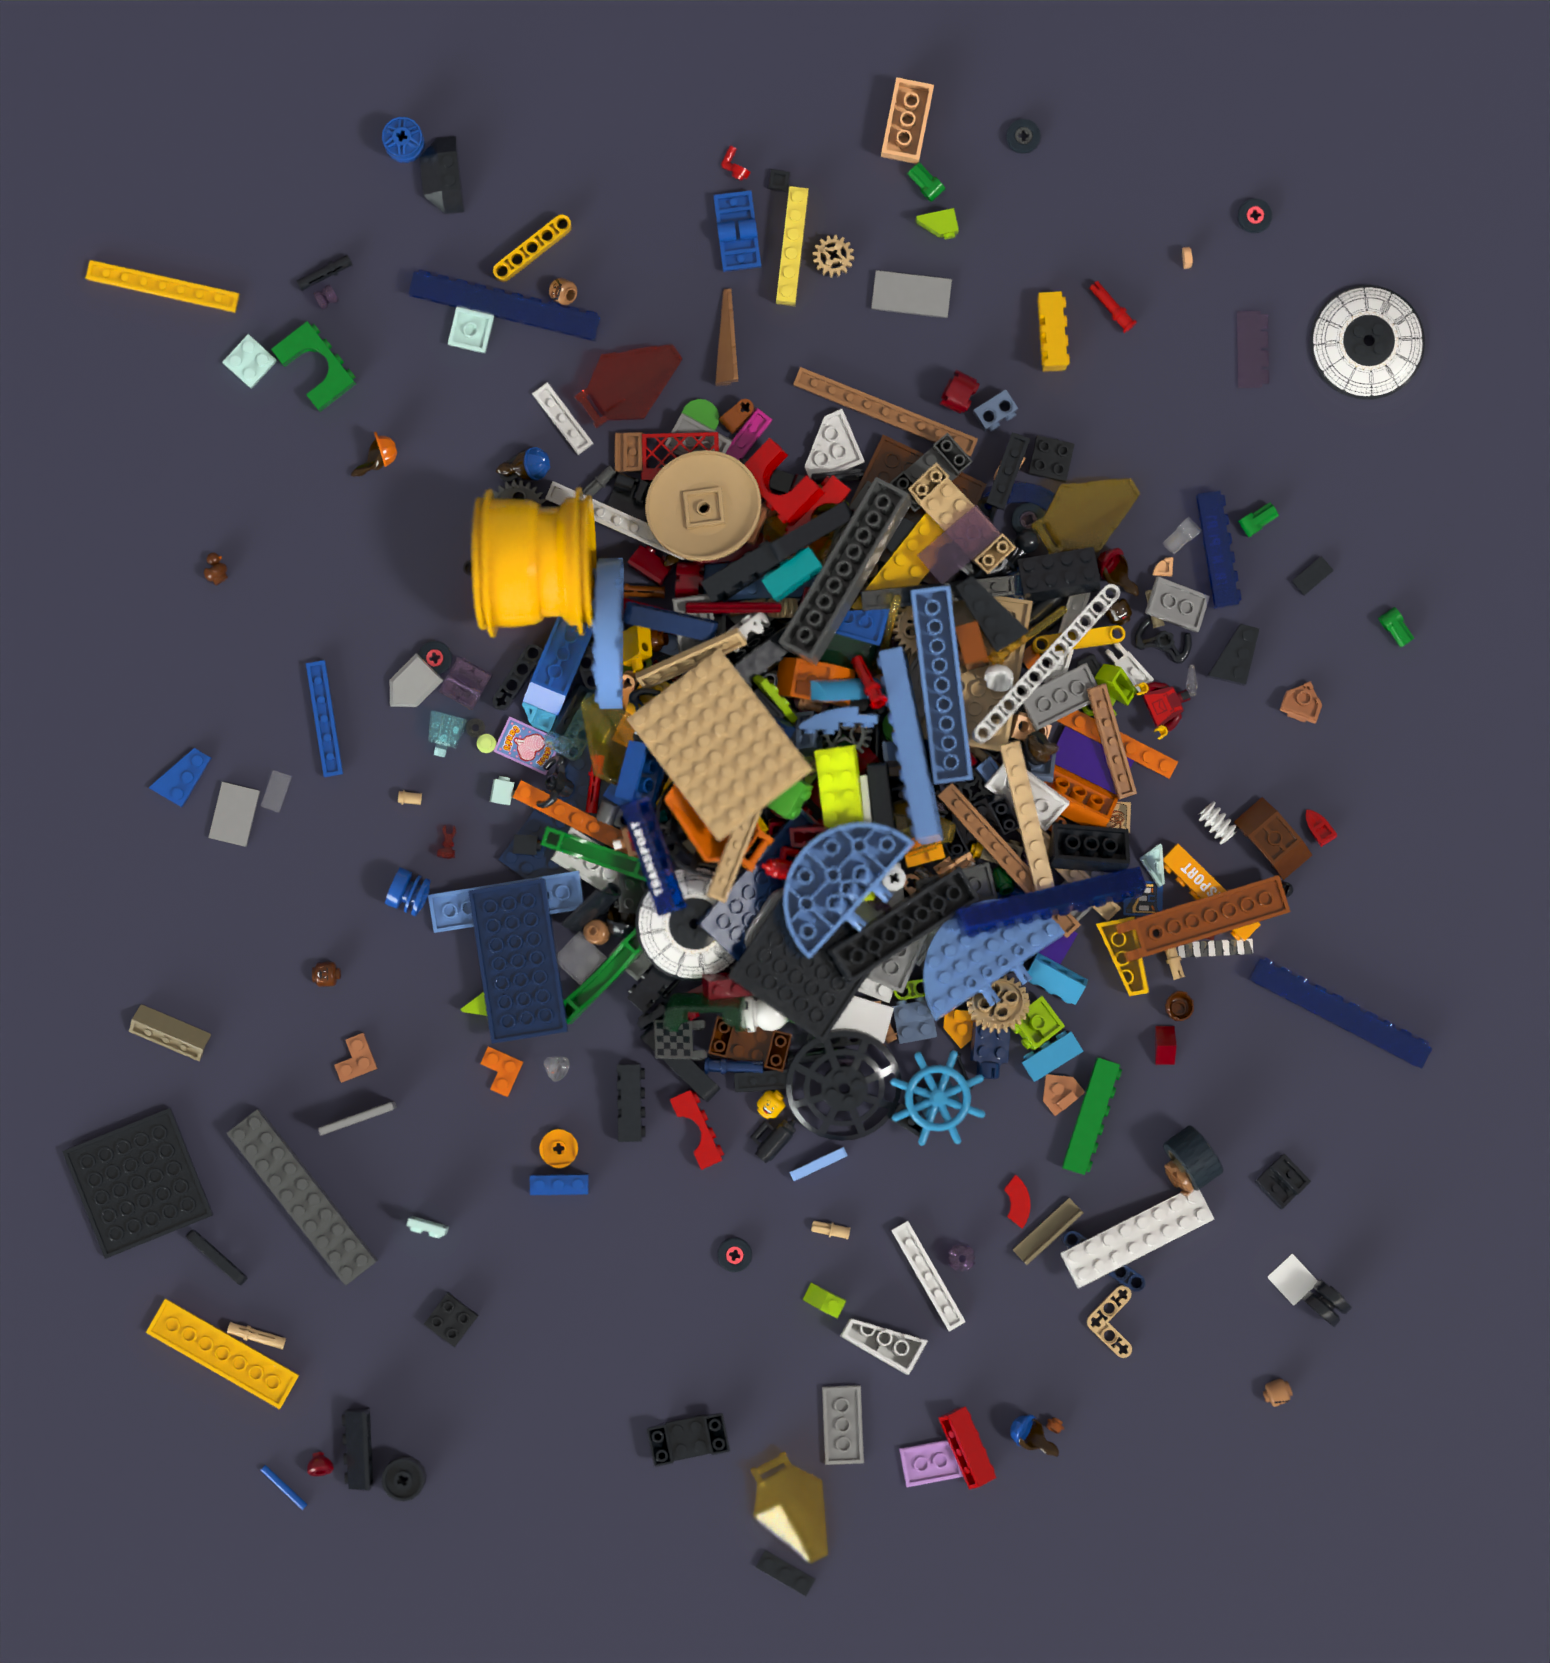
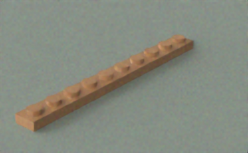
M800 367L793 386L934 443L948 433L969 457H971L978 438Z
M950 783L937 795L1033 903L1059 924L1065 932L1063 935L1065 938H1068L1081 925L1051 891L1036 895L1029 867L953 783Z

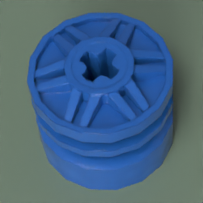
M408 117L394 118L385 125L382 131L384 147L392 159L401 163H409L421 156L425 140L420 127L414 120ZM403 134H405L407 139H403L402 142H400V139L398 137H402Z
M400 867L390 886L385 904L398 909L401 903L404 902V912L407 913L410 907L413 906L411 915L416 917L427 900L431 880L425 878L423 884L420 885L422 876L418 875L415 881L412 882V872Z

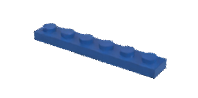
M326 661L306 663L324 777L343 775Z

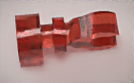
M445 825L443 827L445 841H443L442 845L444 848L438 850L437 857L454 859L455 850L452 849L454 847V842L452 841L457 831L454 826L453 832L447 834V826Z

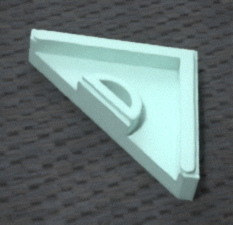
M1159 844L1139 859L1156 885L1161 887L1165 884L1163 850L1162 845Z

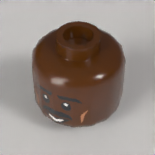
M332 961L318 962L312 968L313 983H316L319 987H333L336 985L337 980L341 979V970Z

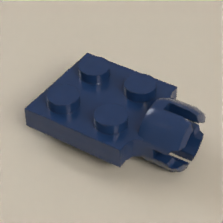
M973 1022L970 1060L977 1063L976 1075H982L985 1079L999 1078L1001 1064L1008 1063L1010 1027H1008L1007 1033L1004 1029H1001L1000 1034H998L997 1029L990 1033L989 1027L982 1030V1024L976 1026V1022Z

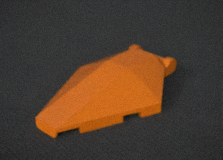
M674 784L664 801L705 862H719L730 834L721 841H718L677 785ZM758 821L740 864L750 872H753L755 869V864L767 846L771 845L774 841L773 838L761 831ZM760 838L762 840L751 858L746 860L744 857L756 839Z

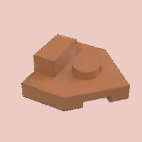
M1311 681L1297 688L1286 691L1279 710L1287 713V716L1304 723L1309 721L1315 724L1321 711L1322 703L1317 697Z
M1046 1074L1043 1102L1054 1116L1065 1110L1085 1093L1074 1077Z

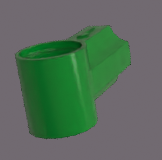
M920 162L908 172V176L919 186L922 194L930 202L946 189L940 180L935 176L933 177Z
M1270 502L1256 512L1248 514L1239 520L1238 523L1249 538L1260 531L1263 526L1277 518L1279 514Z
M1396 607L1378 617L1381 625L1387 632H1390L1400 648L1414 639V636L1403 622V616Z

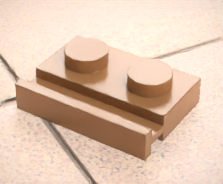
M615 433V472H643L642 434L644 433Z

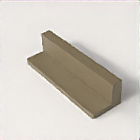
M142 1004L132 1018L129 1032L199 1062L203 1056L205 1046L211 1037V1034Z
M1068 1198L1012 1250L1028 1265L1076 1221L1083 1212Z

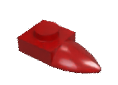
M1306 810V821L1310 833L1321 847L1337 837L1335 830L1322 815L1312 810Z

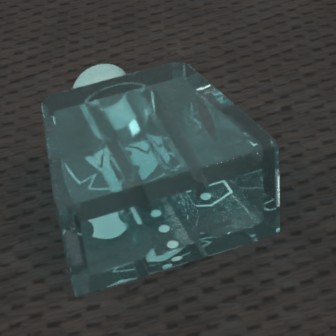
M431 710L428 741L436 744L433 755L445 758L447 747L456 749L468 723L467 719Z

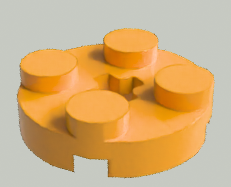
M552 1130L543 1137L540 1143V1155L548 1165L554 1168L566 1167L575 1160L578 1154L577 1140L572 1133L566 1130ZM557 1143H560L561 1146H564V1150L561 1151V1154H558V1152L554 1151L553 1147L557 1146Z

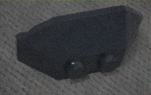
M456 136L436 138L419 157L423 196L444 214L464 212Z

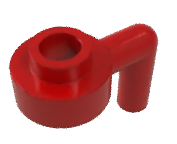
M730 146L721 163L722 168L733 173L732 176L740 181L743 178L748 179L750 171L742 166L730 163L737 150L735 147Z

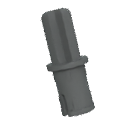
M608 465L597 477L594 476L595 479L583 489V493L593 497L602 487L605 488L604 485L617 473Z

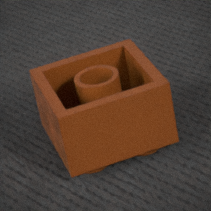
M974 621L956 626L957 648H961V651L958 652L961 665L966 666L967 671L990 665L978 622Z

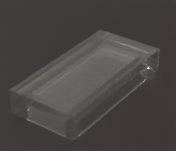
M273 770L261 807L280 813L292 776Z

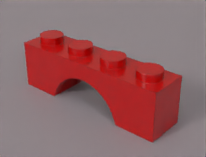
M832 475L831 478L827 476L821 483L825 494L794 526L789 523L784 531L788 534L812 520L815 511L825 504L839 505L852 490Z
M688 1090L669 1099L677 1117L689 1118L700 1128L701 1141L693 1153L701 1170L722 1161L721 1156L724 1155L720 1144L717 1146L715 1144V1132L712 1127L708 1128L706 1121L709 1119L705 1110H700L698 1106L700 1099L697 1093H692V1090Z

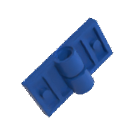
M752 191L713 195L723 272L761 267Z

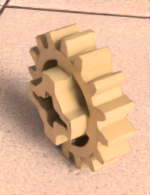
M828 235L827 241L820 239L821 246L815 245V249L818 252H813V256L817 257L813 260V263L819 264L817 270L823 269V275L829 272L831 278L833 273H836L838 277H840L841 271L846 274V267H852L849 261L854 260V256L850 255L854 250L848 249L850 242L845 244L844 237L837 240V235L834 236V239H831ZM830 244H835L834 247H831V248L826 247V246H828V245H830ZM842 248L846 252V258L841 254ZM837 253V258L831 260L829 254ZM821 254L826 258L825 265L821 260ZM840 265L838 268H832V266Z

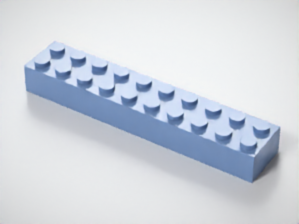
M950 586L911 590L910 595L933 784L972 780Z
M902 647L879 651L880 657L877 658V663L883 673V676H881L882 687L887 692V695H885L887 698L886 706L891 711L888 714L890 725H892L895 731L892 732L894 744L898 747V751H895L897 762L902 766L899 774L901 781L906 786L903 789V794L910 806L907 807V814L913 822V826H910L912 837L921 845L943 841L944 837L922 727L918 717H916V715L919 716L917 704H915L916 699L911 674H909L907 654Z

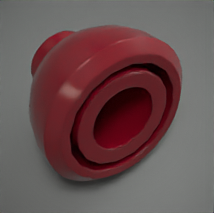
M323 1452L314 1453L307 1466V1474L310 1476H324L334 1470L333 1463L324 1456Z

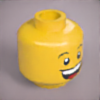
M767 1090L757 1101V1111L766 1119L776 1118L785 1108L783 1094L777 1090Z

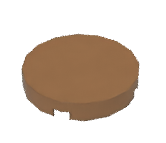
M1172 1161L1165 1164L1164 1167L1167 1168L1165 1173L1173 1186L1176 1188L1180 1187L1182 1190L1180 1193L1184 1196L1193 1193L1192 1183L1186 1173L1181 1172Z

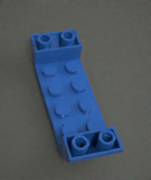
M557 617L523 702L559 716L593 634V629L589 628L588 624H586L585 635L580 636L578 626H570L562 617Z

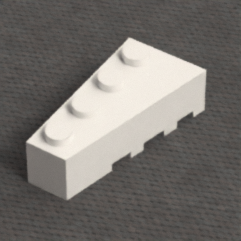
M849 1319L840 1337L906 1375L910 1374L928 1342L924 1339L854 1319Z

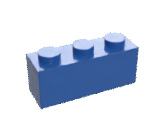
M589 1174L530 1175V1195L589 1194Z

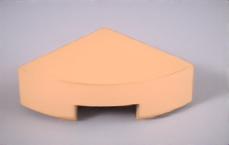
M1173 557L1161 560L1155 566L1152 576L1172 577Z

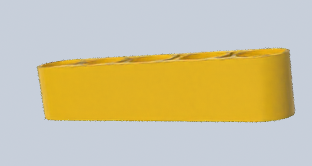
M566 215L556 216L500 260L493 268L496 279L500 282L508 281L566 236L572 228L569 217ZM560 221L568 223L564 229L558 228L557 225ZM549 232L553 235L552 239L549 241H545L542 239L544 233ZM531 244L538 246L534 253L527 251L528 246ZM515 256L523 258L520 264L512 263ZM500 268L507 269L508 272L505 276L497 274Z

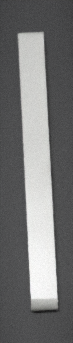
M1109 584L1105 586L977 725L972 732L975 742L982 744L988 741L1120 596V590L1116 585ZM1106 590H1111L1114 598H1108ZM1093 604L1100 605L1101 612L1094 611ZM1082 617L1088 620V626L1081 624L1080 619ZM1069 631L1076 635L1075 640L1068 638L1067 634ZM1056 645L1063 648V654L1056 653ZM1043 659H1047L1050 662V668H1045L1042 665ZM1030 673H1034L1037 675V682H1032L1030 680ZM1017 687H1021L1024 689V696H1019L1017 694ZM1004 701H1009L1012 704L1011 710L1004 708ZM992 715L998 716L999 724L992 723ZM979 729L985 730L986 738L979 737Z

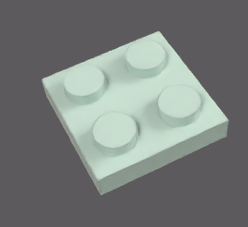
M456 307L448 345L486 354L494 315Z
M248 334L222 363L252 389L277 360Z
M411 1216L407 1222V1226L411 1227V1231L418 1233L427 1231L430 1232L429 1236L435 1238L445 1236L449 1229V1226Z

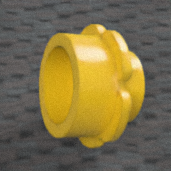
M978 841L972 843L970 853L973 854L972 858H980L983 846Z

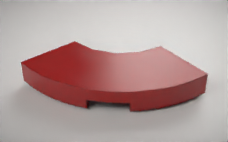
M1015 1174L1004 1188L1011 1202L1007 1217L1023 1229L1030 1214V1196L1023 1181Z

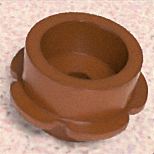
M1055 1417L1047 1419L1046 1428L1050 1431L1060 1434L1061 1430H1064L1061 1420Z

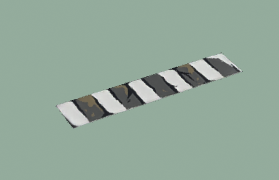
M1236 939L1198 941L1178 946V956H1181V958L1253 954V939H1247L1246 941L1241 939L1239 941Z

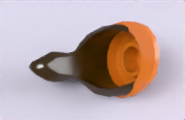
M374 432L375 440L370 445L367 461L356 467L352 471L351 476H363L370 470H379L383 466L387 467V465L391 464L397 455L395 442L389 437L378 436L377 432Z

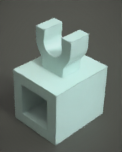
M503 776L493 779L489 802L510 805L511 798H513L515 793L513 790L514 782H510V778Z

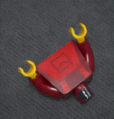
M1153 681L1136 684L1135 687L1139 686L1141 692L1137 693V695H1142L1156 729L1153 732L1159 731L1161 736L1158 739H1162L1167 733L1175 729L1182 719V712L1184 711L1182 703L1191 700L1187 689L1176 693L1174 687H1170L1167 683Z

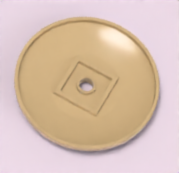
M703 450L690 452L670 461L655 476L646 497V517L652 534L669 552L688 560H714L736 551L753 534L761 514L760 490L750 470L734 457L717 451ZM702 505L710 507L706 513L700 512L699 509Z

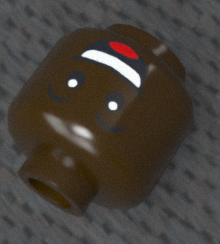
M1120 598L1105 613L1111 624L1121 626L1131 620L1132 610L1127 600Z

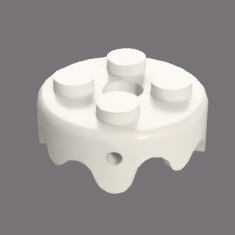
M750 613L730 630L738 628L747 640L749 632L760 634L764 631L763 626L769 627L771 624L764 613Z

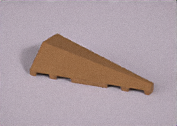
M731 288L723 290L716 386L731 385V382H738Z

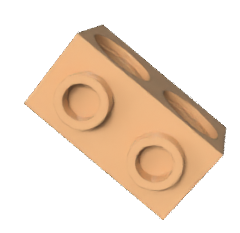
M1019 711L1018 714H1013L1010 737L1024 741L1035 730L1027 713ZM1022 722V728L1019 730V723ZM1052 725L1039 729V732L1043 733L1047 739Z

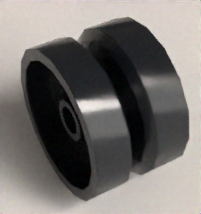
M1319 1279L1314 1285V1289L1321 1297L1319 1298L1314 1293L1308 1292L1302 1299L1331 1326L1335 1327L1341 1319L1333 1310L1337 1309L1341 1314L1346 1315L1352 1306L1343 1299L1344 1297L1336 1289Z
M411 1456L395 1458L387 1465L383 1472L382 1485L384 1491L396 1501L405 1502L414 1499L420 1494L426 1483L425 1467L419 1460ZM402 1475H403V1477H406V1476H407V1477H408L407 1481H403V1480L401 1479V1476H402Z

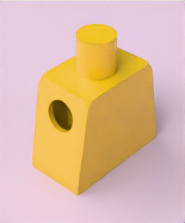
M634 625L623 631V665L632 667L633 673L644 670L643 662L652 657L651 631L649 628Z

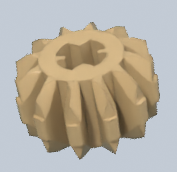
M774 598L767 600V602H777ZM784 598L779 601L781 603L780 613H767V616L773 618H793L799 607L798 601L795 598Z

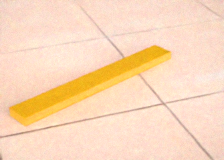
M93 260L89 261L86 274L87 280L236 313L240 295L236 292Z

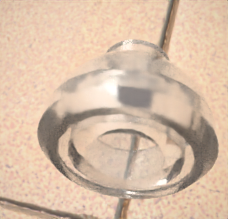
M554 1056L546 1058L544 1067L551 1080L557 1082L566 1076L570 1066L567 1057Z

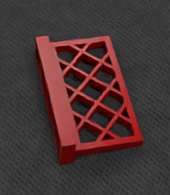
M719 432L642 434V480H653L662 469L659 467L666 465L664 462L670 455L677 458L673 452L680 445L688 453L693 452L699 444L707 451L714 449V451L719 452ZM707 436H714V445L710 449L701 443ZM669 437H673L678 442L672 450L664 444ZM687 437H693L697 441L691 450L683 444ZM647 438H655L659 442L653 451L647 447ZM661 445L669 452L663 460L655 454ZM653 455L660 463L655 468H647V460Z

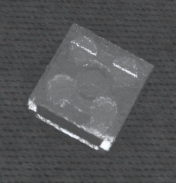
M581 931L557 953L558 965L580 986L608 959Z

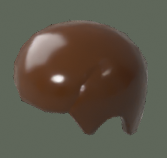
M1176 991L1169 995L1165 1002L1166 1013L1175 1021H1185L1191 1017L1194 1011V1000L1187 992Z

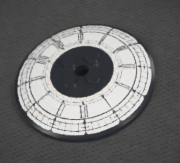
M1375 285L1354 286L1335 294L1319 310L1310 333L1311 357L1319 375L1334 390L1355 399H1379L1399 391L1416 374L1425 350L1424 329L1412 305L1398 293ZM1365 336L1373 338L1374 343L1372 346L1364 344Z
M698 865L696 871L714 875L716 869ZM680 867L668 870L656 878L654 881L659 879L657 884L660 883V886L653 888L652 883L648 886L638 904L635 919L638 942L648 960L663 973L687 981L702 980V975L723 973L732 967L736 961L700 925L696 929H692L689 926L691 919L697 918L700 920L717 901L706 896L712 879L692 875ZM654 889H655L656 891L662 889V892L657 893L658 896H656V895H655V892H654Z

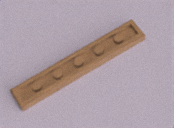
M1103 683L1087 688L1117 799L1135 795L1137 791L1107 685Z

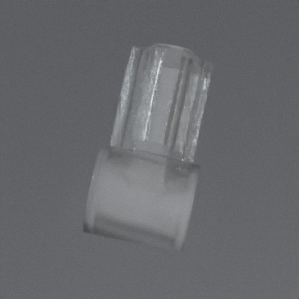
M1188 517L1163 544L1174 555L1202 530Z

